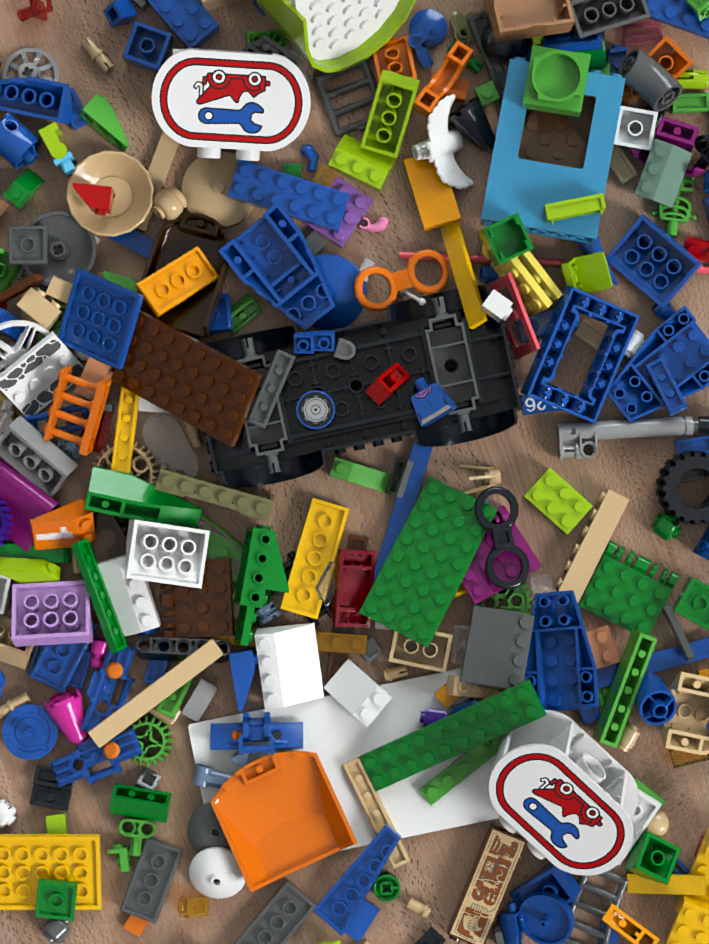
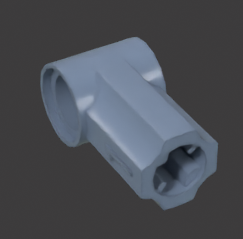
M196 764L191 783L201 787L209 786L220 789L232 774L213 770L210 766Z

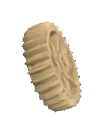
M136 441L133 452L140 456L132 459L133 469L131 468V474L140 477L149 471L148 482L156 486L155 481L158 480L156 474L160 473V470H155L159 463H153L156 456L149 457L151 450L149 449L145 452V445L138 448L139 442ZM107 444V451L100 449L102 456L95 455L98 462H92L91 464L103 467L106 461L111 469L113 447L111 448ZM141 459L146 461V468L144 470L137 468V462Z

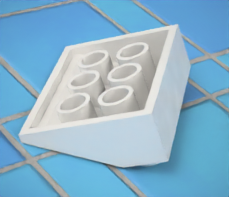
M129 519L126 539L125 578L202 589L210 531Z
M126 554L97 563L124 637L160 627L161 621L148 582L125 578Z
M315 623L257 628L254 636L265 709L287 707L324 697Z

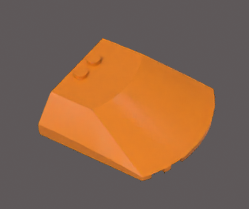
M286 751L259 758L234 773L221 786L210 802L250 893L358 843L317 753Z

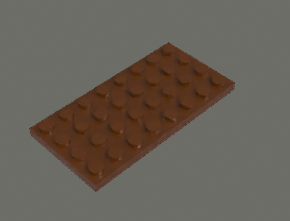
M140 310L123 369L113 368L111 380L228 446L234 447L262 374Z

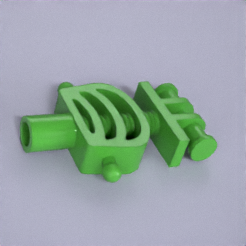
M694 177L683 178L673 208L658 204V210L651 211L652 216L658 215L659 221L667 222L666 233L671 237H677L679 223L686 224L689 219L692 221L697 219L696 215L690 214L692 209L691 203L687 199L680 197L681 193H693L694 188L684 187V184L693 186ZM679 202L683 203L686 206V208L680 206ZM671 209V212L663 213L664 210Z

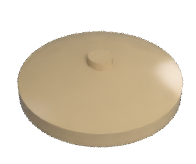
M221 151V157L217 159L197 158L187 169L182 181V194L187 201L186 208L189 213L207 215L218 221L223 228L239 224L254 209V206L228 198L229 189L239 161L236 159L235 154Z

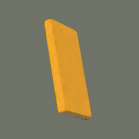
M414 157L403 160L424 231L461 221V215L452 187L448 183L445 184L441 181L440 176L437 175L434 162L430 163L429 159L415 160Z
M196 246L137 283L135 287L144 296V300L158 318L218 280L219 275L200 248Z

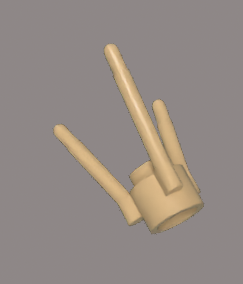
M459 465L460 468L487 471L480 476L468 477L469 481L484 480L488 484L463 492L467 495L501 483L499 468L494 469L493 466Z

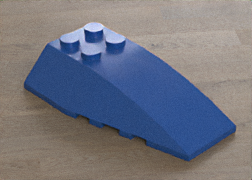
M277 202L263 214V217L240 236L223 246L219 253L242 282L254 289L256 293L263 296L304 330H307L336 305L302 231L280 203Z

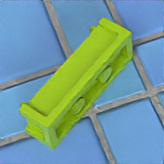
M603 193L544 205L547 223L551 222L552 225H554V221L598 212L602 215V212H605L606 209Z

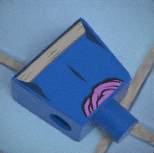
M424 377L414 382L418 393L413 395L411 400L422 427H427L458 408L438 383L428 386Z

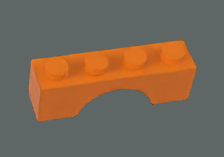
M459 40L456 41L434 78L423 88L414 101V110L428 118L471 60L473 55L471 48Z

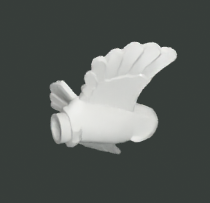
M452 94L440 100L428 116V139L413 145L412 154L415 160L429 159L430 163L434 162L437 175L440 176L443 183H448L449 186H455L457 189H467L469 186H473L474 182L462 172L454 158V153L464 147L463 137L457 130H448L450 108L455 99V94Z

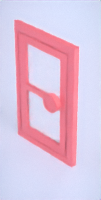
M511 272L490 283L488 287L490 292L494 289L513 302L511 305L513 311L505 321L507 328L505 332L517 360L540 349L513 276Z

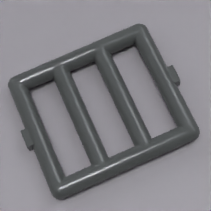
M368 60L344 71L322 73L315 76L314 81L334 135L341 136L357 129L359 131L366 129L369 117L343 127H339L336 117L373 104L377 84ZM361 67L363 68L366 78L326 92L323 81ZM369 85L372 96L333 110L329 99Z

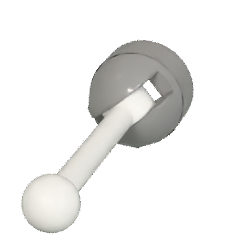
M408 289L399 291L397 294L398 297L405 295L411 297L420 306L426 304L424 298L416 297L408 292Z

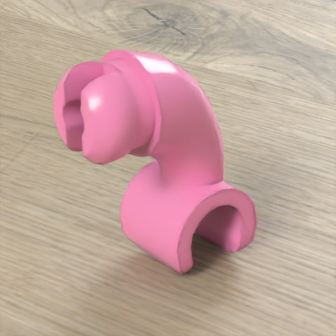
M382 216L375 224H370L368 218H362L363 221L367 222V226H358L361 230L381 232L386 229L389 220Z

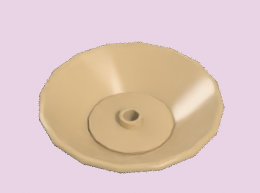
M105 150L89 155L75 167L67 183L66 200L71 215L82 228L99 236L115 237L131 232L145 220L153 204L154 187L149 172L138 159L124 152ZM73 183L112 187L115 198L113 199L111 214L106 213V216L95 215L76 193Z

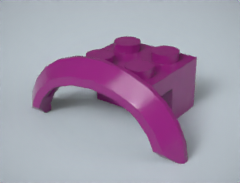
M662 116L656 132V139L673 144L692 153L699 127ZM631 147L634 157L641 163L646 164L648 156L643 154L641 150ZM698 167L687 169L684 177H696L704 173L705 170Z

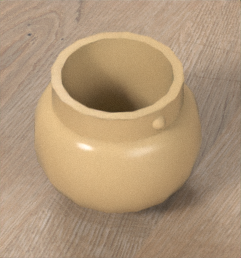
M170 186L158 191L154 195V207H152V210L159 219L162 220L164 218L171 221L182 214L183 208H186L187 201L176 187Z

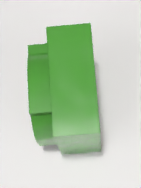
M533 45L522 108L580 117L591 54Z

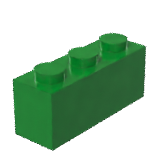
M115 783L111 795L110 813L167 823L172 793Z

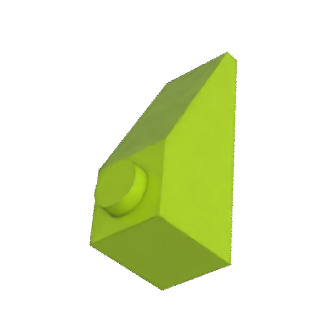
M0 557V575L22 584L60 581L61 566L43 559Z

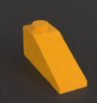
M613 903L601 918L604 923L629 944H657L660 940Z

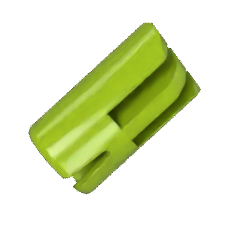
M686 70L676 80L683 86V89H707L709 82L708 70Z

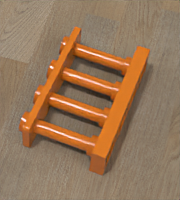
M68 365L58 373L57 380H59V383L53 391L52 398H54V401L48 410L49 420L43 429V434H45L43 440L49 441L54 436L78 444L80 447L79 454L87 456L94 447L112 380L104 378L96 383L71 375L72 366ZM68 382L92 390L95 393L94 399L88 401L66 393ZM63 400L87 408L90 411L89 417L84 419L61 411ZM58 418L83 426V429H85L84 436L79 437L57 429Z

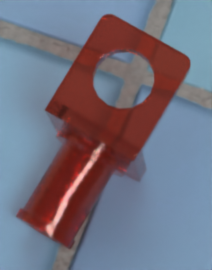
M29 0V7L17 11L18 17L22 22L33 17L46 21L48 20L47 13L52 12L53 7L51 0H46V8L43 1Z

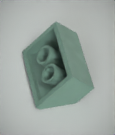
M655 139L635 195L673 208L692 153L673 144Z

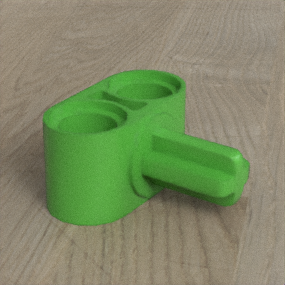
M129 816L125 817L119 824L120 833L123 836L131 837L129 850L131 856L141 855L142 838L152 837L157 829L155 821ZM124 822L132 823L133 830L127 831L124 828ZM150 824L152 832L146 833L143 830V825Z

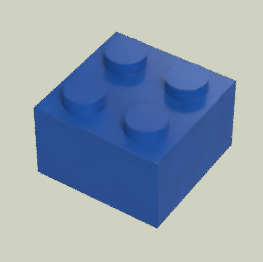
M135 21L122 57L129 64L158 73L161 66L166 62L174 38L171 33Z

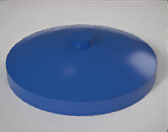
M319 254L313 256L336 306L312 326L322 330L346 327L358 318L364 308L359 304L354 293L355 279L361 271L353 262L340 255ZM364 280L362 290L367 299V286Z

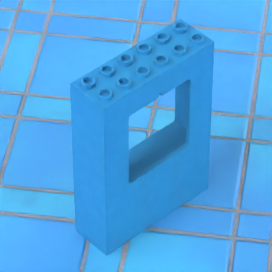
M522 57L510 58L480 225L490 226L518 213L527 233L594 244L597 239L601 217L599 212L554 221V225H552L551 222L547 223L544 205L600 193L605 195L626 78H622V75L616 73L605 75L599 70L588 72L584 96L594 97L596 101L584 167L582 169L520 159L518 157L526 109L522 108L530 62Z

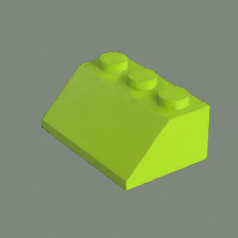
M344 134L330 159L328 169L380 193L396 158L360 148L361 141Z

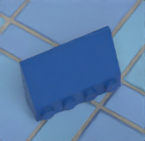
M646 215L639 217L606 257L608 263L663 309L703 265L700 260Z

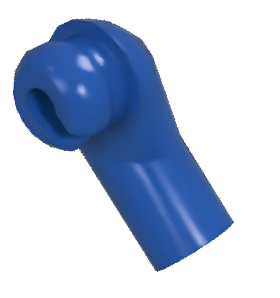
M302 145L300 152L309 159L307 171L316 172L319 159L318 153L312 145Z

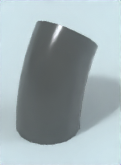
M640 48L631 50L617 71V74L622 75V78H626L625 85L638 94L656 112L671 106L683 90V86L662 65Z

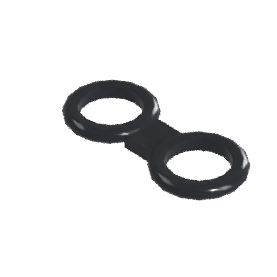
M492 486L484 489L478 495L474 504L476 519L484 529L491 531L494 547L486 558L485 572L494 586L512 590L519 587L526 580L529 573L527 555L520 547L514 545L511 526L518 517L519 505L516 497L509 490L503 487ZM493 494L505 497L510 505V515L501 524L489 522L483 514L484 501ZM504 551L514 553L521 563L519 576L510 582L500 580L495 575L493 569L495 558Z

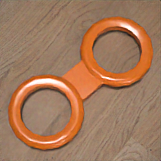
M430 249L419 250L414 253L408 260L406 269L394 273L380 266H370L362 270L355 279V297L365 309L374 312L384 311L388 305L394 303L399 291L413 287L417 292L427 295L435 294L442 290L448 282L449 266L441 254ZM424 257L432 258L440 266L441 276L436 285L425 286L416 279L414 268L419 259ZM370 274L381 275L389 284V296L382 303L370 302L363 294V281Z

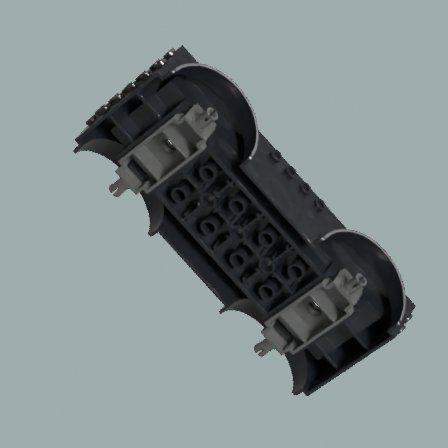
M487 284L477 285L482 303H484L491 293ZM458 289L418 297L426 300L424 306H420L414 299L390 304L387 306L388 318L333 329L335 331V349L339 338L354 344L356 349L355 355L349 360L333 357L334 352L315 351L314 354L294 353L293 335L294 333H299L295 325L253 332L207 343L206 345L262 374L234 447H230L203 432L208 440L206 448L208 454H211L212 461H210L212 473H215L218 477L222 476V480L227 487L247 488L299 478L323 468L326 464V453L344 454L347 453L346 449L354 448V451L365 449V445L372 444L373 447L381 446L387 440H391L392 443L403 441L402 437L414 435L417 445L421 447L449 446L489 437L517 424V412L522 410L523 401L518 392L519 383L517 376L514 374L515 364L513 357L510 356L509 350L511 346L509 338L506 337L505 333L507 331L505 321L501 319L498 323L486 314L488 321L475 329H470ZM277 349L295 356V360L267 426L263 429L247 422ZM448 361L455 362L456 370L453 372L447 371L445 364ZM398 362L410 377L378 406L365 391L379 376ZM424 377L428 386L438 383L458 407L427 427L420 425L411 397L418 393L414 382ZM353 382H360L362 388L359 391L352 390L351 384ZM320 389L333 400L335 414L330 424L324 428L310 429L301 424L297 418L296 406L302 395L308 391Z

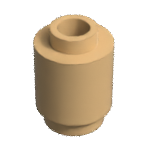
M631 723L625 725L617 747L625 752L632 749L640 735L637 732L639 728Z

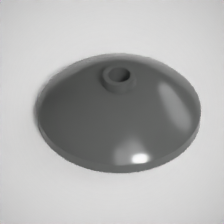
M207 802L198 807L192 814L187 829L189 841L195 851L199 853L210 847H224L231 850L211 803ZM217 829L219 834L213 835L212 830Z

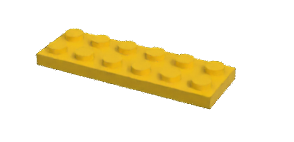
M312 498L287 582L289 593H284L280 609L318 619L349 508Z

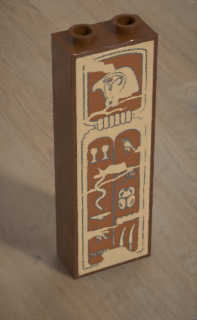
M490 824L447 928V934L450 935V939L456 942L462 940L468 944H486L527 844V840L524 837Z

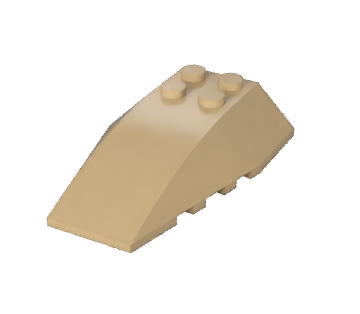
M680 671L669 687L676 699L677 710L669 722L661 725L663 746L668 749L707 755L709 754V730L705 729L709 721V677Z

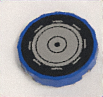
M318 390L308 391L297 402V418L307 428H324L334 418V402L325 392Z

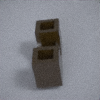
M94 512L95 531L100 533L105 529H110L116 535V543L107 549L111 559L125 555L128 532L125 524H120L118 516Z

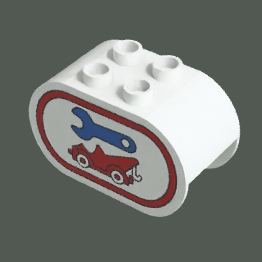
M200 48L183 49L169 57L161 66L152 88V108L162 130L170 138L182 145L197 147V157L217 159L221 157V149H236L237 160L259 161L260 151H274L283 148L299 136L307 123L311 106L309 87L300 69L286 57L275 53Z
M545 710L546 716L502 735L489 780L491 802L499 814V820L503 827L511 833L518 831L527 840L530 851L537 858L544 859L546 857L557 868L575 875L590 876L607 872L617 866L626 857L631 848L634 836L631 818L636 811L639 799L637 784L632 775L570 717L557 711Z

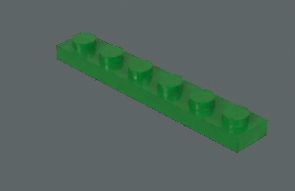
M85 538L71 544L86 584V589L92 600L93 608L98 616L100 627L105 635L107 645L111 654L126 648L128 645L89 540Z

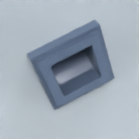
M238 752L233 754L230 759L232 762L244 767L248 763L250 753L239 755Z

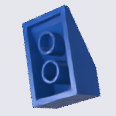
M254 648L229 653L238 712L243 711L257 668L258 657L257 652H254Z
M550 863L512 890L509 895L519 908L529 895L542 891L556 894L569 904L576 900L582 888L570 873Z

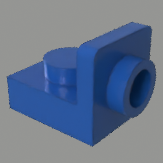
M614 45L606 52L607 64H610V74H617L619 66L627 56V47Z

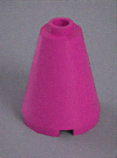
M75 688L76 692L72 693L70 689L66 690L65 693L60 692L49 698L51 702L47 704L45 701L43 704L67 740L75 745L84 742L87 736V731L81 730L85 716L81 692L78 688Z

